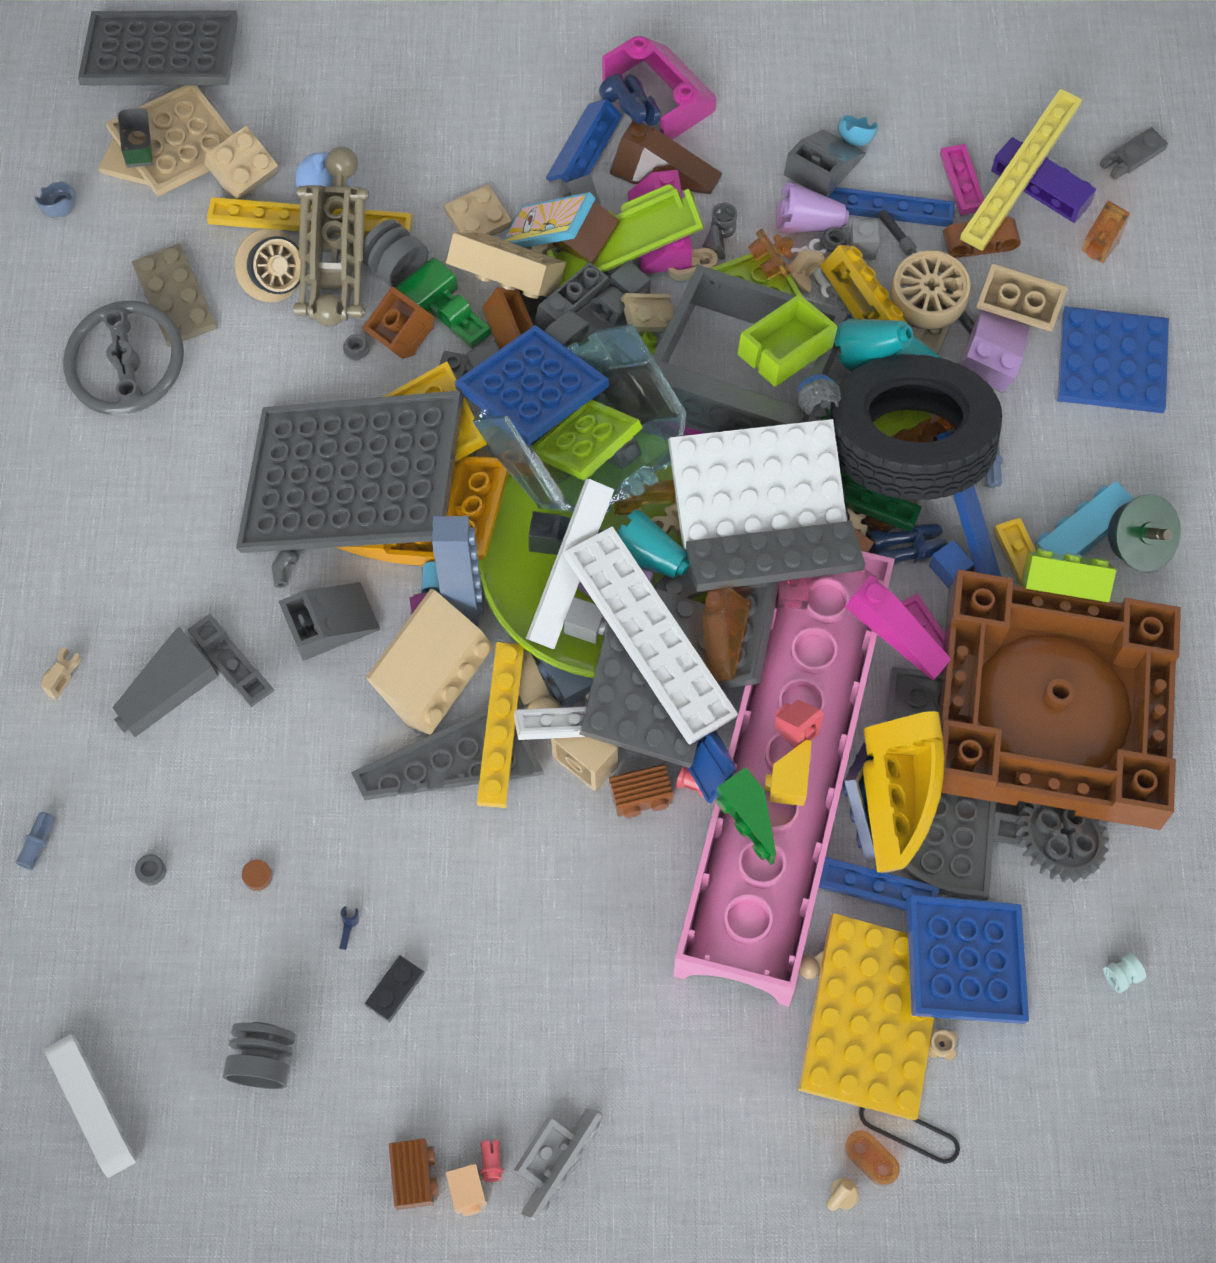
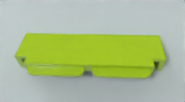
M665 185L624 203L621 207L622 213L615 215L613 212L608 211L618 218L620 223L593 265L601 272H605L704 229L694 194L689 189L684 190L686 197L681 198L677 188L675 189L672 185ZM552 249L547 251L548 256L566 262L560 287L589 263L565 251L559 253Z

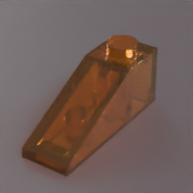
M730 587L708 591L702 615L707 668L717 682L734 680L750 608V602Z

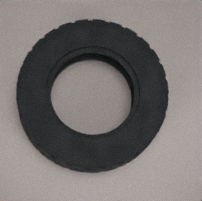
M902 354L867 362L865 365H861L853 370L840 382L841 400L839 401V406L836 407L835 403L831 402L830 419H833L840 469L859 485L878 494L904 500H931L952 496L978 483L990 471L996 460L1002 426V407L992 387L981 376L969 370V368L950 360L928 355ZM917 410L944 418L956 431L938 441L908 442L884 434L873 422L890 412Z

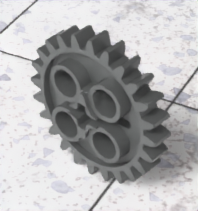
M1027 803L1020 811L1021 817L1016 821L1020 828L1015 834L1023 838L1017 844L1027 848L1022 855L1023 857L1032 856L1031 866L1036 864L1041 866L1040 874L1048 870L1052 880L1059 874L1062 882L1069 878L1076 882L1078 879H1086L1090 874L1096 872L1100 868L1099 866L1106 860L1104 855L1109 849L1104 845L1109 841V838L1101 835L1107 828L1105 826H1098L1097 823L1100 820L1074 816V810Z

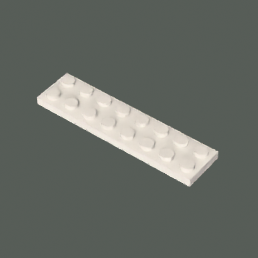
M613 526L565 551V559L689 745L732 721L739 715Z

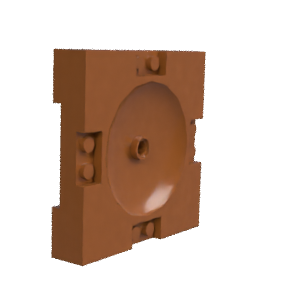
M957 570L948 594L943 650L951 660L943 669L940 708L938 711L945 758L941 793L1010 805H1017L1019 801L1074 810V816L1161 830L1174 813L1176 759L1173 758L1176 661L1179 658L1181 607L1125 598L1122 603L1113 601L1103 602L1026 589L1024 586L1013 585L1014 579Z

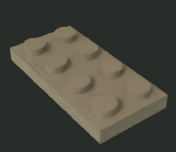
M180 244L132 261L149 304L158 307L173 320L181 334L182 341L217 329ZM158 323L167 346L170 347L169 336L160 323Z

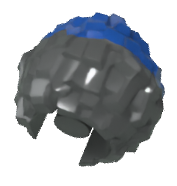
M815 374L808 378L805 377L798 387V406L808 416H814L817 419L827 416V407L831 405V402H834L836 407L839 406V401L841 400L840 387L836 384L835 380L830 379L826 375Z

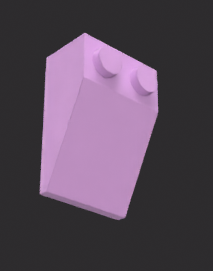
M980 309L959 364L974 371L991 387L1004 393L1015 380L1024 356L1029 327L1013 319Z

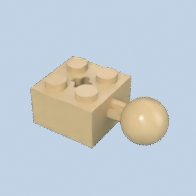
M546 697L533 700L527 707V709L560 708L554 700ZM589 737L551 738L553 757L594 791H597L618 768V748L615 745Z

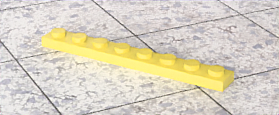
M1059 89L961 233L960 240L981 251L984 250L1081 106L1083 99Z

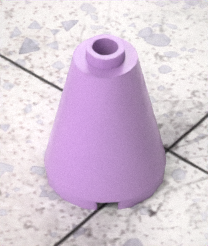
M788 181L784 184L781 194H785L782 202H778L776 213L778 233L828 231L831 228L841 230L843 225H847L849 211L846 210L845 204L794 182Z

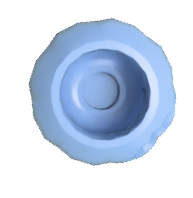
M328 152L312 153L298 164L295 171L296 190L299 186L305 185L332 187L333 176L326 169Z

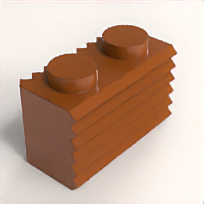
M665 764L609 777V787L616 813L619 817L622 815L625 818L636 817L641 814V811L650 808L653 811L664 810L669 807V804L673 803V791Z
M425 1138L389 1143L393 1198L396 1210L434 1205L433 1197L439 1196L437 1177L431 1178L430 1165H435L434 1147H428V1142Z

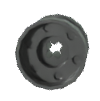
M389 219L378 224L364 239L362 263L369 266L370 270L377 273L379 278L391 288L398 285L425 264L428 260L429 251L421 241L411 236L409 231L403 228L397 220Z
M242 1022L232 1025L231 1034L237 1038L229 1040V1046L241 1052V1054L226 1057L223 1078L232 1083L255 1088L283 1089L287 1087L290 1066L277 1059L290 1057L293 1054L292 1048L287 1045H292L295 1042V1033L276 1025L262 1022Z

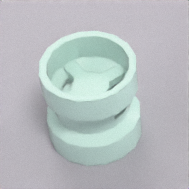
M1132 953L1121 957L1120 963H1110L1103 968L1108 983L1117 993L1127 990L1132 982L1139 983L1146 978L1141 962Z

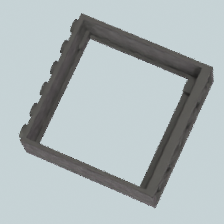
M697 265L643 375L639 411L704 433H715L718 430L732 431L808 422L810 416L803 413L798 405L777 400L668 363L696 305L755 324L795 296ZM807 300L834 322L837 327L839 323L846 321L847 312ZM835 340L833 348L818 357L810 376L815 374L828 375L840 347L835 345Z

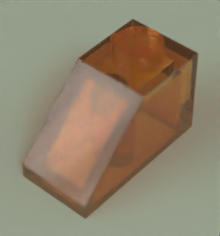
M1108 200L1086 236L1081 251L1085 252L1090 258L1104 263L1119 244L1130 212Z

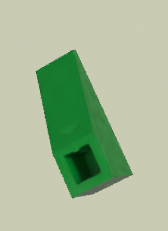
M745 767L717 787L716 803L725 814L729 812L734 818V825L743 837L748 836L754 845L752 847L761 860L766 859L772 865L776 859V848L765 791Z

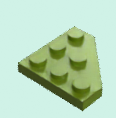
M774 244L711 268L794 296L798 294L802 296Z

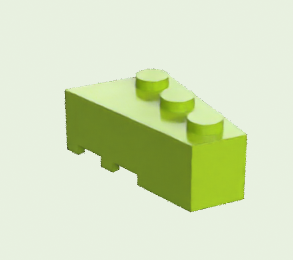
M1037 548L1036 552L1028 551L1021 584L1026 589L1110 602L1116 569L1106 559L1084 558L1072 553L1058 555L1054 554V551Z

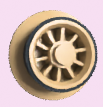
M262 229L251 233L241 242L235 255L234 267L237 280L248 295L263 302H278L292 295L300 284L301 259H299V247L287 234L274 229Z

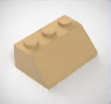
M992 264L976 308L1052 332L1068 287Z

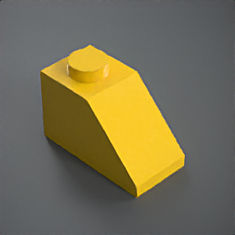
M812 740L802 742L773 764L772 774H766L764 791L770 792L769 802L798 806L805 805Z

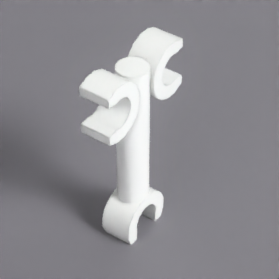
M813 239L809 246H804L801 249H789L787 251V259L796 258L797 254L804 249L816 251L815 248L820 246V239ZM826 249L818 251L822 252L824 257H826ZM820 267L812 273L821 287L820 298L824 303L828 302L829 296L827 292L834 293L836 298L840 297Z

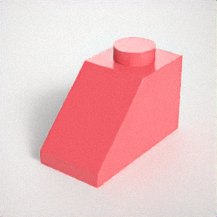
M797 699L791 705L789 703L784 704L776 712L774 728L793 748H796L805 740H813L819 735L824 713L820 709Z

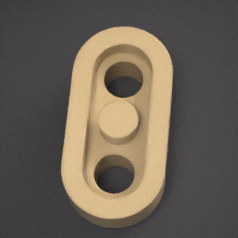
M710 248L692 250V268L684 270L668 268V275L677 281L691 279L697 265L707 268L717 266L718 256Z

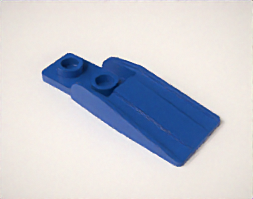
M714 730L698 740L693 764L688 769L705 800L708 803H712L716 798L717 787L731 778L736 771V766L722 739Z

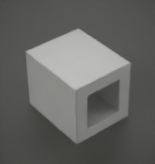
M852 220L849 246L858 248L863 255V260H876L879 246L878 220Z
M574 597L564 620V634L596 644L599 635L604 636L607 620L596 604Z

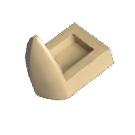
M804 249L797 254L796 258L787 266V269L795 284L803 291L809 293L812 288L810 275L826 259L822 252Z

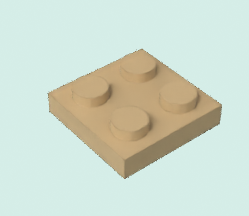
M489 184L444 204V211L458 232L476 230L493 236L510 228L512 224L511 218Z

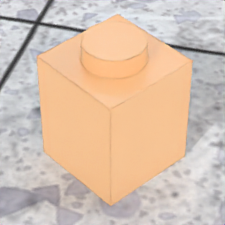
M473 1164L446 1172L456 1213L463 1212V1216H470L481 1212V1207L487 1205L477 1165Z

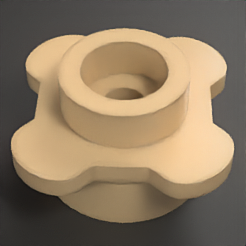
M933 1028L928 1056L930 1058H936L937 1056L945 1057L949 1061L953 1060L957 1055L954 1050L958 1039L957 1034L952 1030L938 1031V1029ZM944 1042L945 1046L941 1047L939 1043Z

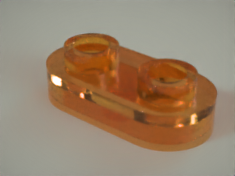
M859 1130L853 1132L848 1137L845 1143L846 1155L872 1182L879 1186H888L897 1179L900 1173L897 1159L870 1133ZM862 1143L866 1151L858 1153L855 1150V1144ZM878 1166H886L888 1175H880L877 1170Z

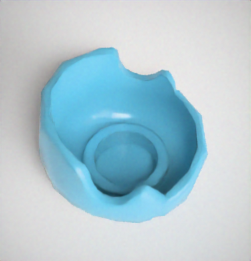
M845 115L838 122V132L841 138L853 146L861 147L870 143L879 129L877 122L870 126L867 122V117L857 119L853 116Z

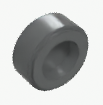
M145 855L136 863L135 874L143 884L156 885L165 877L166 867L158 856Z

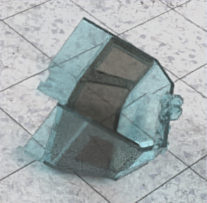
M633 324L597 330L588 335L590 341L581 346L577 342L567 346L571 352L609 379V387L592 400L639 419L643 427L635 435L642 455L624 469H620L606 461L594 474L587 478L614 489L605 514L611 511V505L616 501H623L631 496L632 493L634 495H641L645 492L644 484L654 485L658 482L654 472L658 469L663 470L671 465L668 439L670 437L684 436L687 418L685 409ZM487 406L483 407L481 410L483 417L481 414L476 416L473 423L493 454L536 503L538 508L573 514L585 481L541 461L532 446L545 434L530 445H527L508 415L492 416Z

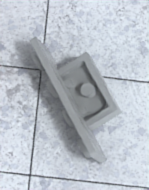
M587 1109L572 1133L554 1119L547 1117L514 1169L537 1187L521 1212L524 1217L536 1221L538 1217H542L546 1213L550 1205L549 1200L555 1190H559L565 1183L566 1173L570 1166L576 1163L582 1156V1147L587 1139L597 1132L602 1113L597 1110Z

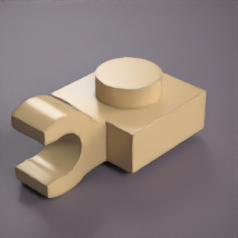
M62 647L58 652L57 658L59 663L56 662L52 669H48L42 678L41 687L47 696L55 700L59 698L72 679L71 672L81 662V657L78 653H75L72 659L65 660L69 654L66 647Z

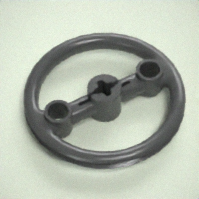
M140 301L110 303L85 317L68 339L63 358L66 382L73 394L84 405L97 412L109 415H125L144 410L165 396L177 380L183 365V341L173 320L158 307ZM130 313L145 315L160 323L168 334L171 343L170 362L164 376L154 388L144 395L136 384L134 373L139 368L140 358L129 344L128 339L131 324L127 316ZM102 321L111 331L112 343L107 348L106 356L118 371L119 382L116 386V392L119 395L118 402H108L92 396L81 385L76 371L77 353L86 335ZM133 389L130 394L126 395L128 391Z

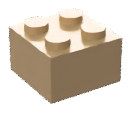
M247 125L206 153L204 164L231 198L239 200L275 176L278 169V164Z

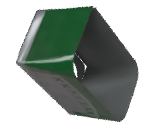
M144 108L121 110L118 113L120 144L127 168L153 165L147 110ZM133 131H141L146 135V140L142 144L135 145L129 142L128 136Z

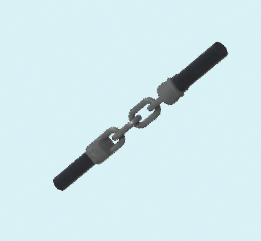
M882 210L878 217L897 240L898 246L904 254L910 256L913 253H917V246L911 238L904 234L886 210ZM946 289V293L953 294L950 289ZM964 310L958 320L968 333L971 334L975 323Z

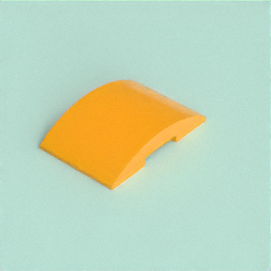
M465 456L459 461L454 462L447 516H469L470 527H475V542H477V557H479V561L486 558L512 463L510 458ZM432 541L336 547L363 557L405 565L423 566L427 562L435 561Z

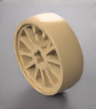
M927 250L914 253L900 263L893 275L890 293L892 302L901 309L906 322L919 328L938 329L952 324L961 316L970 297L971 285L967 270L956 258L940 251ZM901 285H906L910 287L901 288ZM946 289L953 290V294L946 293ZM916 295L909 301L905 298L906 296ZM920 302L924 306L922 309H919L915 305ZM941 305L946 306L948 309L942 310ZM927 306H934L935 311H927Z

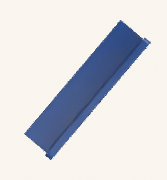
M607 98L587 105L546 176L549 182L557 179L568 182L590 174L623 116Z

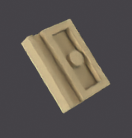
M625 293L621 297V302L625 304L624 313L629 331L665 332L675 312L673 304L669 302L670 294Z

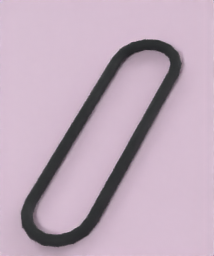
M860 1107V1120L873 1131L943 1164L951 1163L959 1156L960 1147L956 1138L920 1119L912 1120L953 1141L955 1153L949 1159L939 1158L868 1123L864 1118L865 1108Z

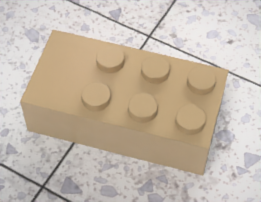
M476 230L453 233L446 264L477 274V279L500 282V287L508 290L520 289L523 291V295L530 298L548 296V294L555 292L560 287L566 264L565 261Z

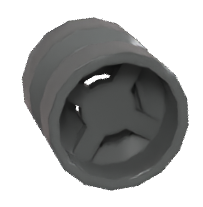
M719 203L712 210L711 227L716 224L723 238L732 236L736 230L737 209L730 203Z

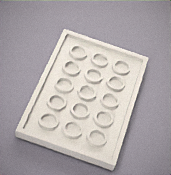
M833 419L670 437L668 439L684 550H686V541L847 521Z

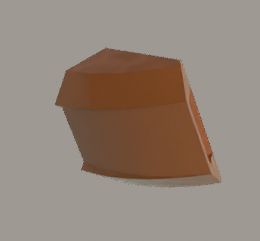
M392 286L362 329L399 357L405 359L414 356L429 332L434 330V316Z

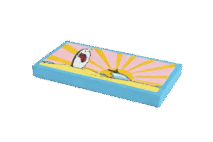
M588 192L521 206L503 240L526 248L575 239L595 201V197Z

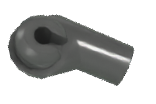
M296 550L280 551L272 563L274 587L283 588L288 585L286 568L289 564L294 565L298 561L299 555Z

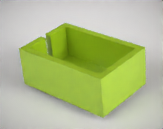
M798 294L743 331L740 336L737 355L752 368L759 367L758 373L776 387L833 348L837 325L803 296Z

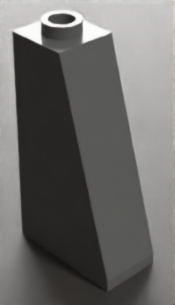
M180 627L171 634L112 707L118 716L114 721L124 733L129 730L134 737H137L217 678L211 664Z

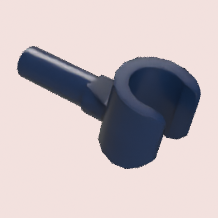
M346 906L341 910V919L344 926L339 949H347L352 927L356 926L359 922L357 908L355 909V915L351 918L346 917Z

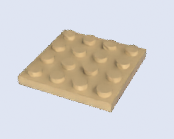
M184 85L137 107L144 108L148 112L153 165L136 168L155 194L160 196L209 172L210 170L204 164L206 153L234 133L196 85ZM118 117L106 122L107 130L121 147ZM133 131L129 134L128 140L132 144L139 145L146 140V135L141 131Z

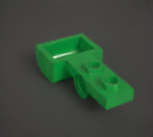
M434 257L394 287L424 310L431 312L472 349L492 334L491 328L472 312L470 305L461 295H452L458 289L456 276Z

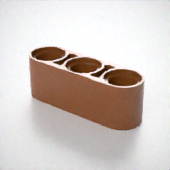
M1005 217L983 251L960 240L961 233L969 222L952 224L943 230L947 252L954 258L1008 252L1018 248L1021 244L1016 221L1012 217Z

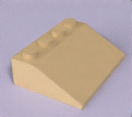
M430 589L365 678L407 726L431 735L494 646L475 624L438 592Z

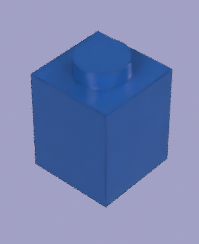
M953 540L932 554L929 567L946 587L950 589L957 570L972 572L975 563Z

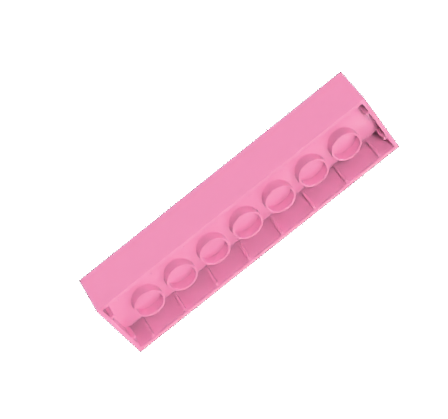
M861 551L865 561L863 571L779 581L760 684L745 686L729 754L736 766V771L732 776L746 767L764 789L766 774H772L773 764L794 749L774 728L776 712L784 704L789 703L791 705L797 699L820 709L824 713L820 733L811 743L805 805L769 802L770 792H765L776 848L775 863L770 865L766 859L761 860L752 847L754 844L749 837H743L734 825L735 820L730 813L725 814L715 802L675 958L674 977L681 979L691 975L724 977L762 989L775 997L778 1004L790 1005L797 982L877 634L846 609L845 606L870 575L888 589L895 559Z

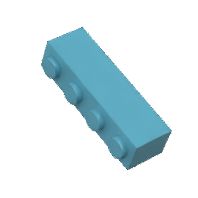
M1117 481L1109 487L1106 485L1102 486L1094 494V499L1089 503L1087 501L1082 502L1075 509L1074 515L1070 518L1067 516L1063 517L1055 525L1056 529L1050 534L1048 532L1043 533L1035 542L1037 545L1036 551L1037 548L1054 551V554L1064 555L1065 553L1085 555L1108 536L1109 522L1115 511L1134 498Z

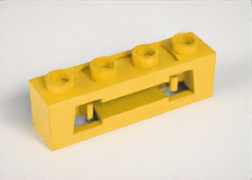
M838 245L820 265V268L855 319H865L864 317L866 316L867 319L905 321L903 312L894 305L889 297L888 290L879 283L875 271L866 264L862 258L861 251L855 246ZM834 272H836V274L838 275V277H839L840 280L842 281L841 283H840L839 279L837 278V276L835 275Z

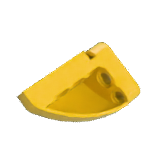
M935 711L918 713L864 728L867 755L874 757V759L864 763L863 776L878 873H887L905 868L921 847L935 817L941 797L945 759L939 712Z

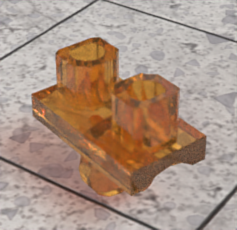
M761 228L756 232L758 239L751 243L748 249L756 261L769 253L771 258L760 265L768 279L780 273L784 277L788 276L791 272L781 255H785L786 258H790L793 255L791 248L794 245V241L791 237L782 238L780 234H777L773 238L776 242L773 245Z

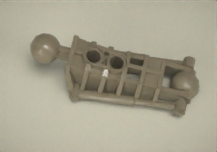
M343 146L332 149L326 158V169L333 176L332 187L305 185L297 188V196L300 198L299 302H296L293 306V312L296 316H308L309 314L310 319H315L321 325L328 327L336 326L341 321H347L348 316L351 318H363L365 316V308L363 305H360V279L364 246L365 200L369 198V190L367 188L348 186V179L357 170L358 159L352 150ZM343 209L339 215H332L334 210ZM334 233H341L338 239H330ZM323 252H332V263L322 262ZM339 253H341V263H338ZM307 264L310 266V274H308V275H307ZM306 284L311 286L310 305L306 303ZM320 289L342 290L341 298L330 293L320 296ZM354 289L353 305L350 306L351 290Z

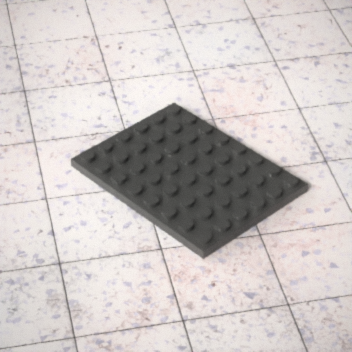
M461 391L263 407L236 546L240 553L432 541L433 516H447L464 398Z

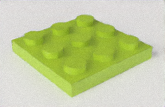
M591 399L554 426L529 449L533 457L585 481L643 427L639 419Z

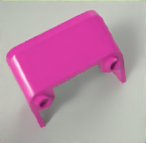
M635 36L602 56V82L613 74L619 73L622 75L645 61L673 90V99L678 107L661 117V133L672 140L714 113L716 109L717 99L714 93L662 43L643 36Z

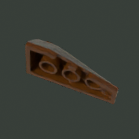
M632 120L621 138L610 170L611 175L631 184H638L652 172L678 170L682 191L689 189L691 192L712 193L722 176V172L657 129L646 124L638 125Z

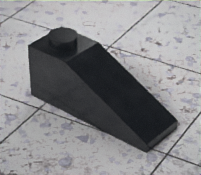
M533 511L529 530V551L558 555L571 519L558 514Z

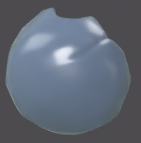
M63 181L54 182L46 188L42 187L40 198L35 197V201L42 212L51 217H64L69 214L74 208L77 199L74 188Z

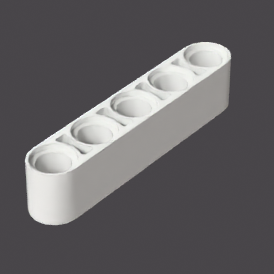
M70 1033L45 1047L44 1052L106 1177L110 1178L136 1163V1158L75 1036Z

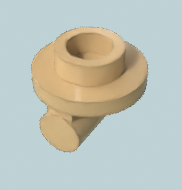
M846 1177L836 1179L832 1183L831 1197L826 1202V1206L832 1211H836L838 1207L845 1210L855 1207L859 1201V1190L856 1184Z

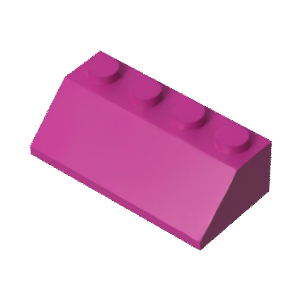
M678 170L652 172L628 191V201L665 185H672L675 189L677 188L681 198H683ZM690 235L638 257L640 270L644 274L666 272L668 268H675L676 270L692 268Z

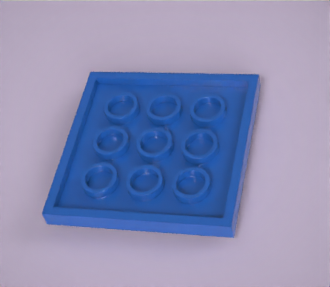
M1064 306L1057 401L1164 413L1166 409L1169 318Z
M534 325L456 380L455 387L456 390H460L464 396L523 442L530 445L608 388L609 379Z
M918 895L907 897L911 1015L1018 1024L1029 1022L1021 904Z

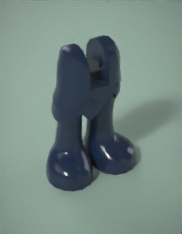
M617 73L609 76L602 82L599 88L600 97L602 99L607 98L611 103L619 98L620 107L636 124L640 125L645 121L648 125H656L660 121L661 111L655 100L650 95L647 98L642 83L634 75L629 74L623 79L622 75Z
M937 523L915 525L912 533L909 531L882 532L879 530H868L865 534L867 538L874 542L868 553L895 559L894 565L913 559V563L922 562L932 557V554L948 544L946 539L926 543L927 540L934 539L943 533L941 525ZM913 542L910 547L884 550L894 545Z

